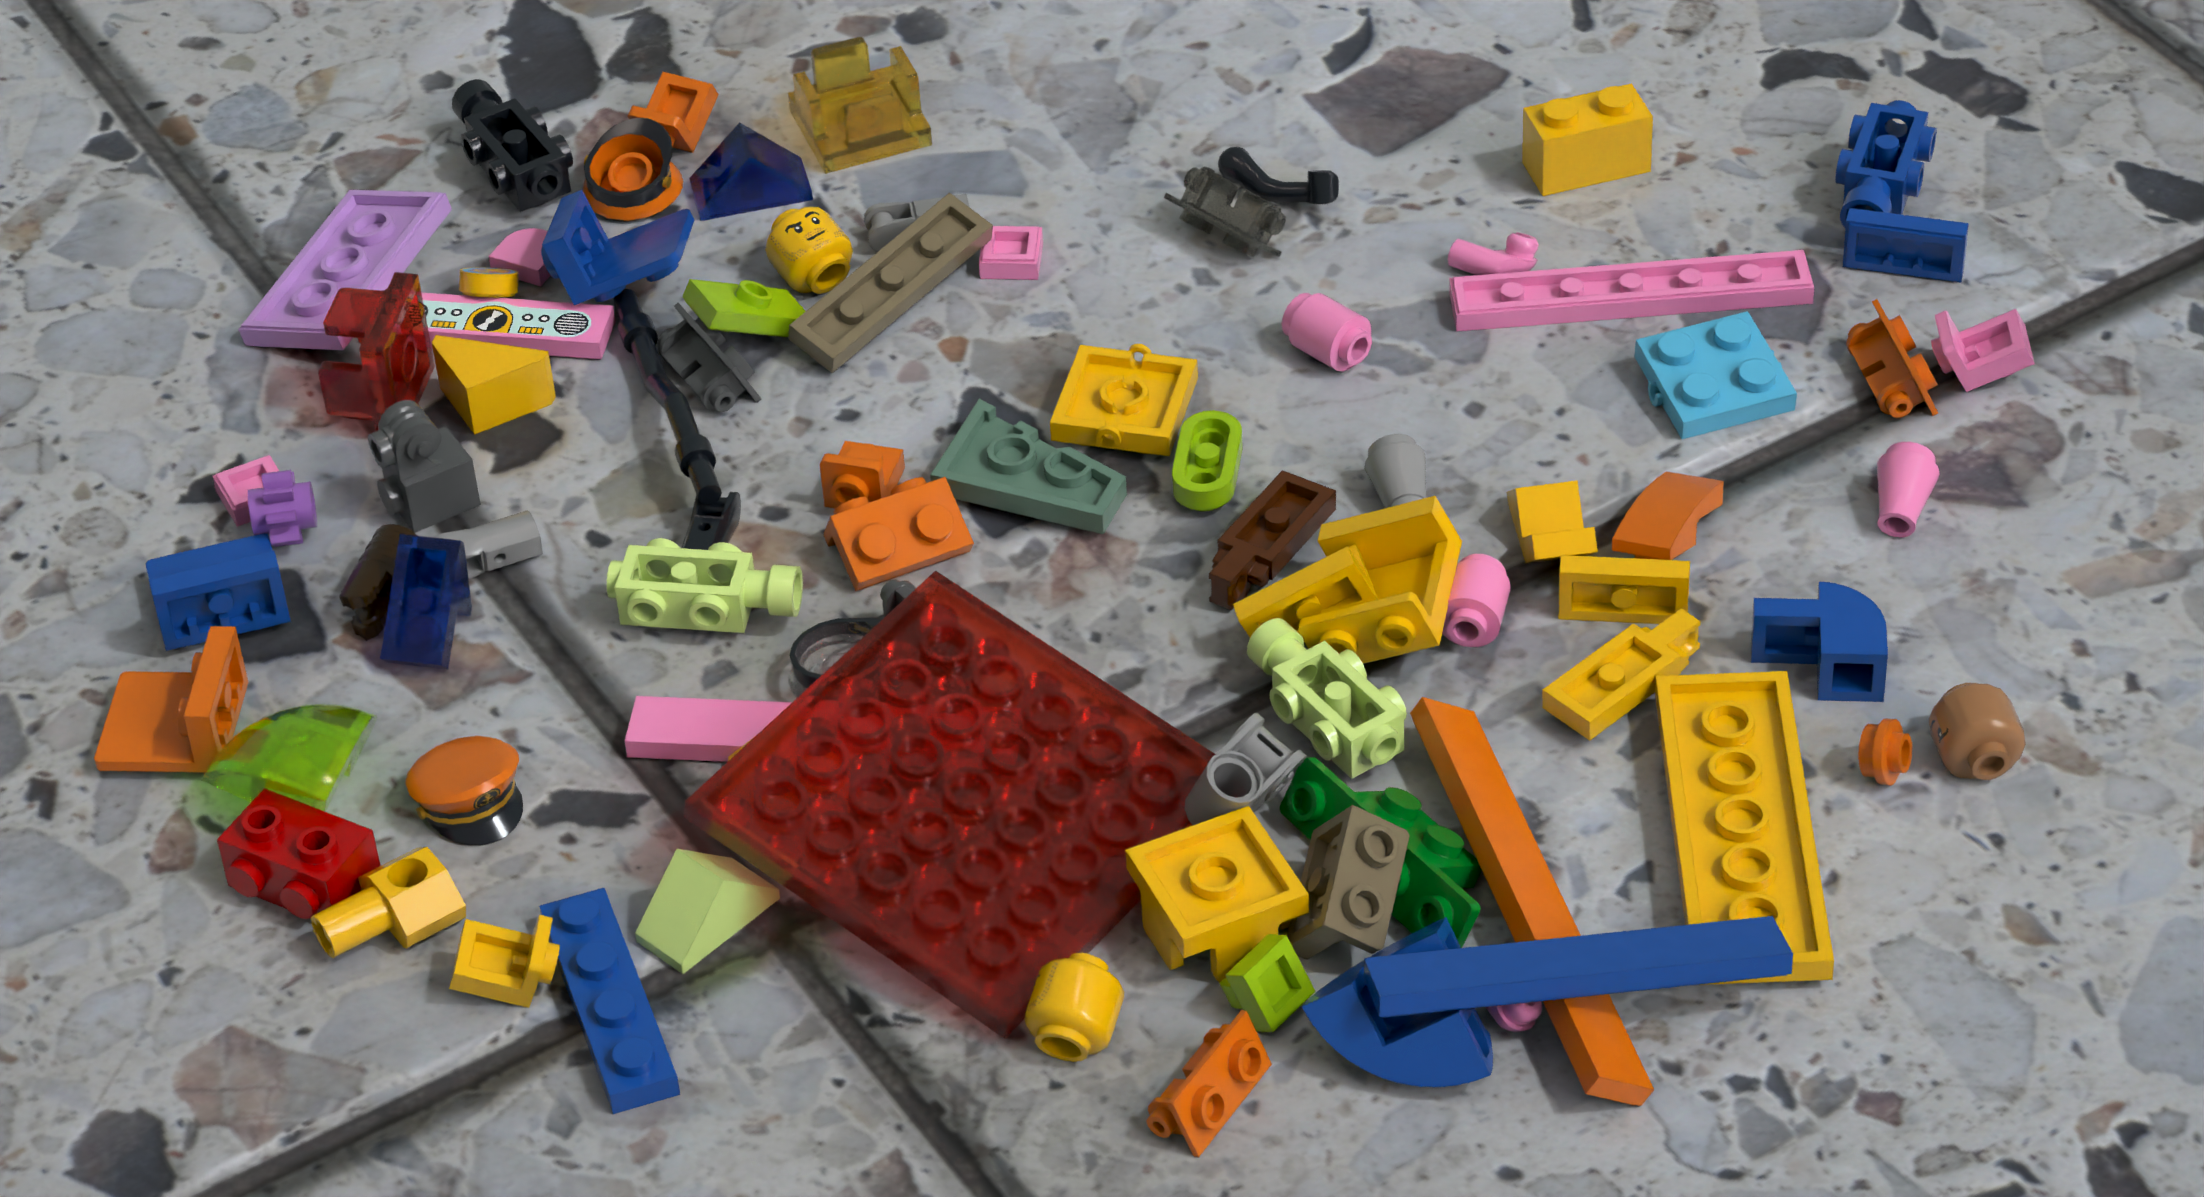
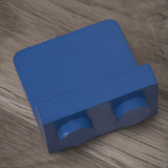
M583 190L561 198L542 244V259L549 274L554 279L560 278L574 305L592 298L595 302H604L620 294L627 284L642 278H646L649 282L657 281L674 272L682 258L695 219L689 209H682L608 239Z

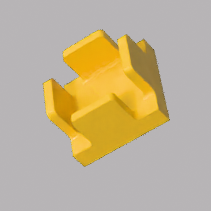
M1249 806L1125 850L1126 868L1141 893L1143 928L1169 970L1183 966V958L1210 949L1211 972L1220 983L1226 978L1225 975L1268 934L1278 935V927L1281 930L1288 928L1291 919L1309 913L1308 892Z

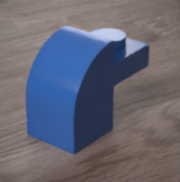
M1819 582L1817 599L1754 598L1751 663L1816 664L1817 695L1819 701L1884 702L1888 659L1887 627L1881 610L1870 598L1855 589L1830 582Z

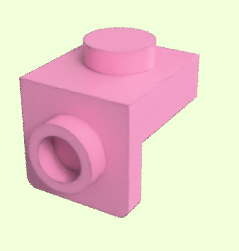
M2017 309L1961 332L1958 331L1947 310L1935 314L1939 337L1931 340L1934 354L1942 371L1945 374L1954 371L1966 392L1997 379L2008 377L2019 370L2035 364L2026 326Z

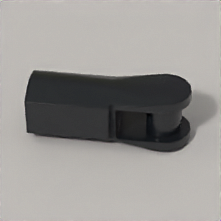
M729 492L728 497H720L718 501L712 504L701 503L696 495L690 524L681 548L708 550L715 543H729L740 520V494L738 492Z

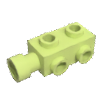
M664 538L653 539L646 546L628 545L624 560H612L607 572V594L609 598H616L620 625L745 633L752 608L768 609L769 614L772 616L797 617L802 602L803 576L800 566L773 565L770 571L754 570L752 553L742 552L738 547L725 542L715 543L708 550L680 548L675 542Z
M1280 618L1271 619L1263 623L1252 634L1247 645V655L1267 675L1272 676L1273 688L1270 690V701L1274 711L1283 722L1287 724L1292 723L1311 741L1316 752L1324 760H1332L1343 772L1353 779L1377 765L1387 763L1395 755L1404 751V720L1406 719L1407 712L1401 696L1389 685L1377 689L1368 681L1364 665L1353 651L1346 649L1338 653L1326 641L1307 650L1304 647L1303 637L1285 620Z

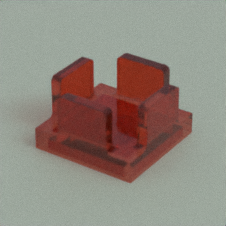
M395 272L388 288L382 291L357 288L339 289L323 321L325 334L358 338L361 344L359 351L362 364L322 362L318 375L325 409L330 415L373 421L375 431H378L380 418L388 407L403 400H411L419 404L435 368L418 274Z

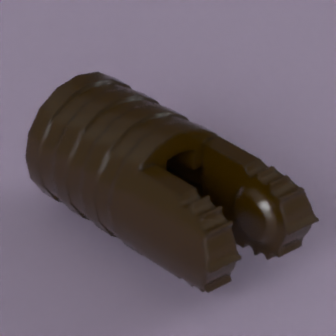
M387 524L382 525L375 531L372 540L368 543L365 552L361 555L358 564L354 567L344 585V589L339 595L343 607L346 606L352 610L356 609V615L352 616L351 624L355 634L361 636L366 641L378 636L388 624V620L391 619L405 591L409 588L412 579L425 559V544L417 534L406 527Z

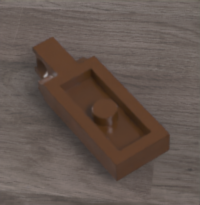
M1282 470L1217 540L1218 552L1212 560L1214 563L1213 569L1209 573V579H1211L1209 602L1232 610L1234 603L1247 597L1252 584L1263 587L1268 584L1269 579L1273 580L1321 527V524L1336 510V490Z

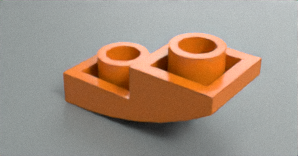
M1664 472L1645 488L1627 511L1612 538V551L1633 554L1634 558L1672 560L1696 545L1697 523L1699 519L1723 504L1724 481Z

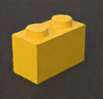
M1632 83L1622 86H1610L1600 91L1569 98L1552 99L1546 103L1524 107L1522 163L1542 196L1651 172L1653 116Z

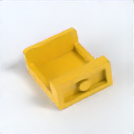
M1431 496L1321 524L1317 542L1326 557L1355 544L1362 555L1378 600L1302 618L1299 623L1298 633L1303 637L1308 649L1326 641L1338 653L1346 649L1353 651L1364 664L1440 646L1449 604L1448 599L1455 577L1462 540L1437 497Z

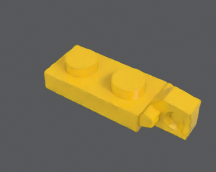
M1681 608L1652 630L1648 627L1640 628L1633 623L1542 689V708L1589 741L1654 694L1656 676L1681 674L1689 664V657L1700 648V643L1698 642L1700 620Z

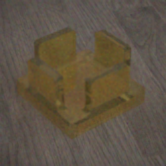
M864 38L848 39L818 47L811 51L813 85L804 71L793 74L794 91L788 93L790 112L825 174L932 145L931 127L921 110L918 75L901 46L889 49L891 66L870 71L868 45Z

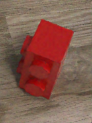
M265 788L217 839L228 886L246 897H258L283 907L302 919H311L313 915L362 891L358 877L381 866L372 829Z

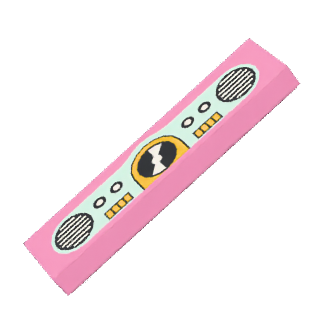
M389 290L378 306L370 325L372 342L376 344L432 348L431 342L435 335L545 350L549 352V356L602 359L616 321L612 305L583 303L574 305L569 302Z

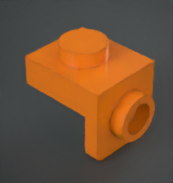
M662 71L647 108L633 105L627 117L629 119L648 118L658 122L669 133L672 148L693 153L719 94L711 83Z

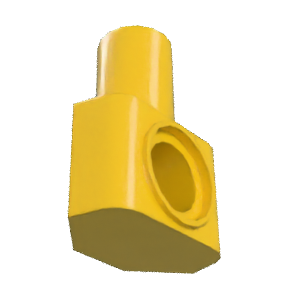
M426 846L415 848L358 877L362 891L311 917V924L324 951L331 958H335L387 930L407 949L466 918V905L448 870Z

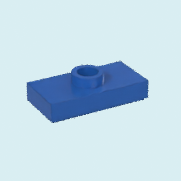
M1849 208L1845 227L1843 267L1961 283L1965 267L1969 223Z

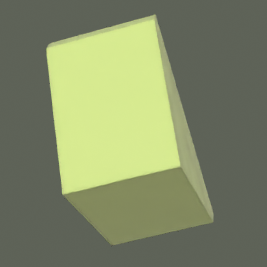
M677 848L635 932L636 942L684 974L780 899L779 889L733 858Z

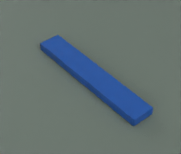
M1773 916L1369 957L1364 958V981L1379 1017L1386 1018L1786 976L1787 974H1792L1793 952Z

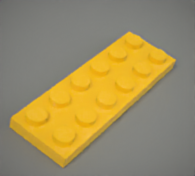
M1770 671L1656 676L1655 699L1685 925L1773 916L1793 952L1792 974L1709 984L1833 980L1834 956L1788 672Z

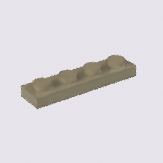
M949 192L789 325V340L831 373L835 372L986 245L992 238L993 225Z

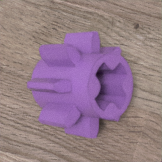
M291 470L262 473L263 488L248 490V507L253 534H270L271 546L274 545V547L303 543L302 529L317 527L316 505L311 482L295 483L294 471L292 472Z

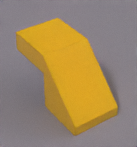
M1578 480L1521 487L1506 492L1509 510L1525 563L1561 559V555L1586 556L1598 552L1595 527L1584 528Z

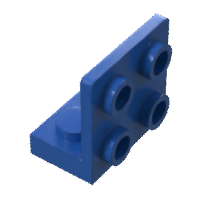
M265 533L150 559L145 564L166 651L206 642L210 626L236 627L237 634L291 622L274 550L272 551L269 536Z

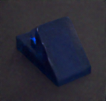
M400 534L380 659L393 664L448 670L457 615L471 616L472 611L464 542L461 540Z

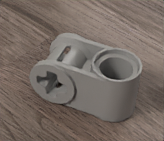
M1257 712L1254 713L1238 728L1224 747L1211 758L1185 799V812L1188 820L1192 825H1196L1249 806L1255 812L1266 800L1270 801L1287 785L1307 755L1300 749L1294 752L1289 750L1263 727L1264 718Z

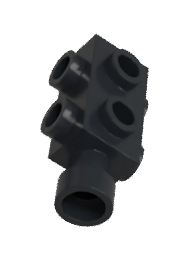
M480 79L470 80L457 89L452 98V109L466 126V132L461 134L463 150L473 166L479 164L484 169L492 188L498 195L504 193L521 212L532 207L541 206L549 200L571 192L568 168L573 166V157L569 145L560 134L551 138L548 136L545 120L536 106L524 109L515 98L502 103L501 97L489 83Z

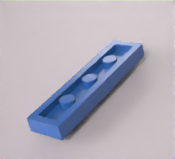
M605 888L540 905L541 915L553 918L549 942L560 945L557 964L612 1113H620L680 1095L676 1071Z

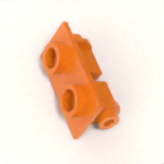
M1877 299L1872 301L1879 318L1869 323L1854 325L1849 330L1846 346L1856 360L1876 397L1880 410L1894 418H1901L1909 414L1914 406L1925 401L1933 416L1938 414L1928 393V390L1938 386L1921 353L1911 358L1908 356L1907 352L1916 348V345L1901 316L1899 315L1889 320Z
M1241 1010L1230 1025L1223 1024L1220 1028H1211L1205 1034L1202 1045L1182 1068L1186 1079L1174 1078L1161 1096L1154 1098L1148 1106L1150 1116L1146 1122L1149 1129L1155 1135L1162 1138H1168L1171 1134L1183 1135L1194 1157H1200L1272 1065L1247 1011Z

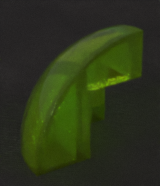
M306 704L276 711L248 725L235 735L212 760L201 781L248 802H252L265 788L326 812L343 775L350 776L377 721V715L362 709L337 704Z

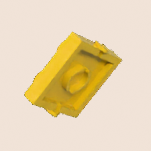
M1133 344L1128 351L1080 345L1050 420L1051 441L1133 451L1142 454L1170 456L1198 380L1197 359L1152 354L1151 350L1143 344ZM1135 352L1143 354L1142 361L1134 359Z

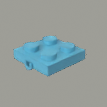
M1748 311L1636 339L1634 357L1648 380L1650 401L1655 407L1663 406L1681 439L1795 410L1797 392L1782 369L1781 363L1776 359L1774 351L1770 349Z

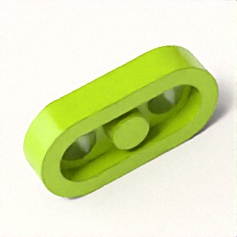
M1202 411L1190 416L1182 424L1172 468L1173 495L1184 507L1196 511H1211L1225 505L1232 499L1243 450L1242 426L1234 416L1222 411Z

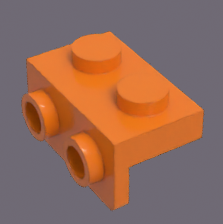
M923 477L913 478L894 487L890 492V496L869 502L867 497H858L834 509V515L830 516L823 536L828 547L836 545L855 591L971 551L974 542L946 477L926 483Z

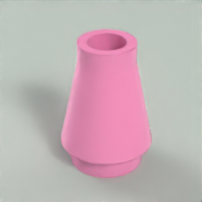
M1898 442L1891 445L1877 462L1879 517L1877 524L1879 529L1889 536L1901 538L1914 533L1917 520L1940 475L1939 468L1936 465L1934 454L1927 447L1914 442Z

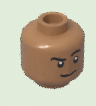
M1963 683L1954 686L1941 697L1933 707L1929 717L1931 737L1942 763L1955 777L1964 779L1978 778L1981 780L1995 779L2012 768L2022 756L2026 745L2024 729L2011 700L2000 688L1990 684Z

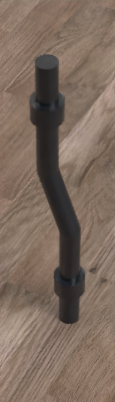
M624 289L614 297V304L621 320L618 330L624 348L634 355L646 390L664 408L677 441L674 451L681 472L691 479L697 498L701 503H715L720 499L722 492L714 472L716 457L711 444L705 436L700 435L687 398L668 379L656 349L658 335L652 319L649 315L643 313L636 293L631 289Z

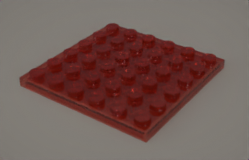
M934 571L685 801L684 818L1006 1039L1025 1019L1026 1010L1042 966L1054 959L1069 958L1073 953L1089 954L1141 900L1139 887L1126 868L1125 850L1193 826L1185 812V799L1215 753L939 572Z

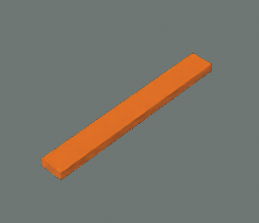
M1421 697L1410 712L1412 720L1514 941L1524 942L1581 936L1475 712ZM1610 995L1543 1001L1585 1094L1634 1106H1642L1654 1091V1088Z

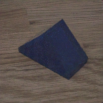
M740 122L689 178L690 188L700 221L813 200L812 189L801 157Z

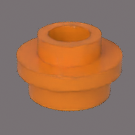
M1885 718L1879 724H1867L1864 727L1859 743L1858 760L1860 771L1864 777H1874L1878 784L1891 786L1896 782L1899 774L1906 773L1910 767L1912 740L1908 733H1903L1902 726L1897 719Z

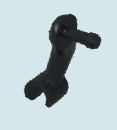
M1230 147L1219 156L1218 168L1222 176L1264 203L1307 202L1310 204H1328L1335 201L1338 197L1339 179L1331 170L1308 171L1307 182H1283L1269 177L1244 148Z

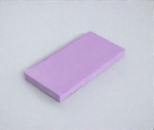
M349 190L238 329L245 346L344 350L452 210L446 193Z

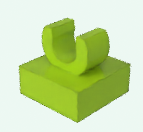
M1268 934L1225 975L1226 978L1219 983L1231 1007L1247 1011L1257 1032L1273 1033L1315 992L1287 935Z

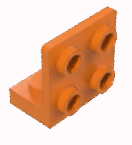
M210 626L203 652H196L194 654L191 672L126 671L120 674L94 756L97 770L223 773L249 683L236 627Z

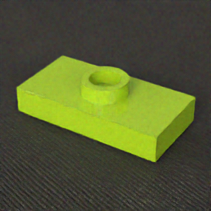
M689 279L682 296L709 330L789 337V325L806 312L787 289L765 287L750 280H743L739 284Z

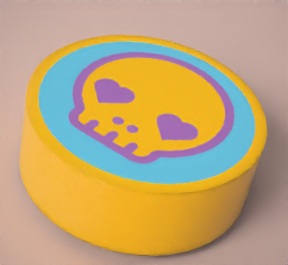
M463 268L459 270V291L463 295L475 297H512L518 293L519 272L503 268Z

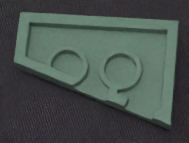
M980 398L930 474L931 481L946 477L955 499L1100 534L1105 533L1127 496L1126 476L1070 446L1057 449L1038 438V429L1023 421L1012 425L996 416V407Z

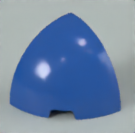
M1447 917L1400 939L1370 957L1461 947ZM1364 960L1326 984L1302 1006L1312 1025L1338 1053L1356 1066L1383 1079L1417 1087H1447L1474 1082L1490 1076L1492 1073L1493 1050L1490 1033L1484 1027L1475 1008L1386 1018L1379 1017L1364 981Z

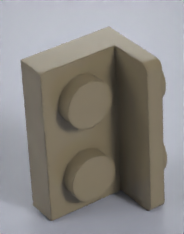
M1351 805L1313 830L1300 881L1309 894V913L1291 919L1287 934L1297 956L1308 960L1329 946L1338 944L1341 941H1345L1371 954L1384 947L1409 841L1407 830L1354 805Z

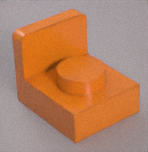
M844 441L838 455L824 454L820 462L824 507L836 508L858 497H867L869 502L890 496L891 490L897 486L905 469L903 449Z

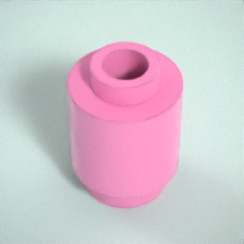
M1299 294L1290 302L1284 312L1282 330L1289 337L1290 343L1336 371H1346L1354 365L1361 363L1371 349L1372 337L1369 320L1324 294Z
M1471 554L1457 563L1442 632L1448 640L1465 647H1481L1496 639L1500 631L1511 588L1506 569L1501 562L1489 555Z

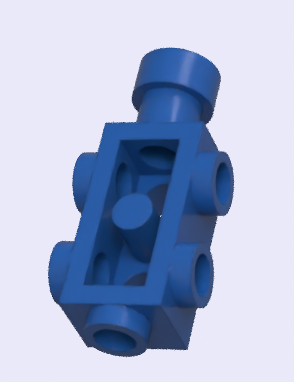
M1895 100L1887 105L1871 103L1866 116L1854 115L1848 141V148L1852 150H1841L1835 176L1836 184L1844 185L1843 206L1840 212V220L1844 228L1846 227L1849 208L1902 215L1908 197L1919 196L1924 176V162H1930L1932 159L1937 134L1935 127L1927 126L1929 112L1916 110L1912 104L1906 101ZM1892 119H1900V120H1902L1905 124L1897 123V122L1893 121Z

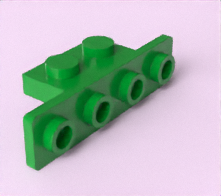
M1306 757L1297 768L1279 807L1280 813L1310 840L1313 830L1351 805L1407 830L1409 841L1392 915L1411 933L1447 917L1462 948L1481 910L1479 903L1464 891L1463 888H1474L1482 871L1477 859L1463 847V839L1454 831L1439 826L1421 810V802L1409 792L1394 787H1388L1385 791L1354 792L1316 757Z

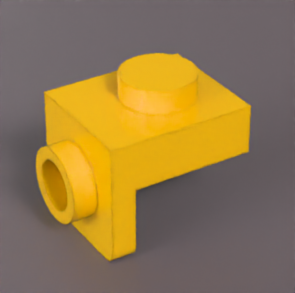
M539 914L532 935L465 919L460 934L449 989L529 1008L538 982L550 985L555 972L560 945L548 942L553 918Z

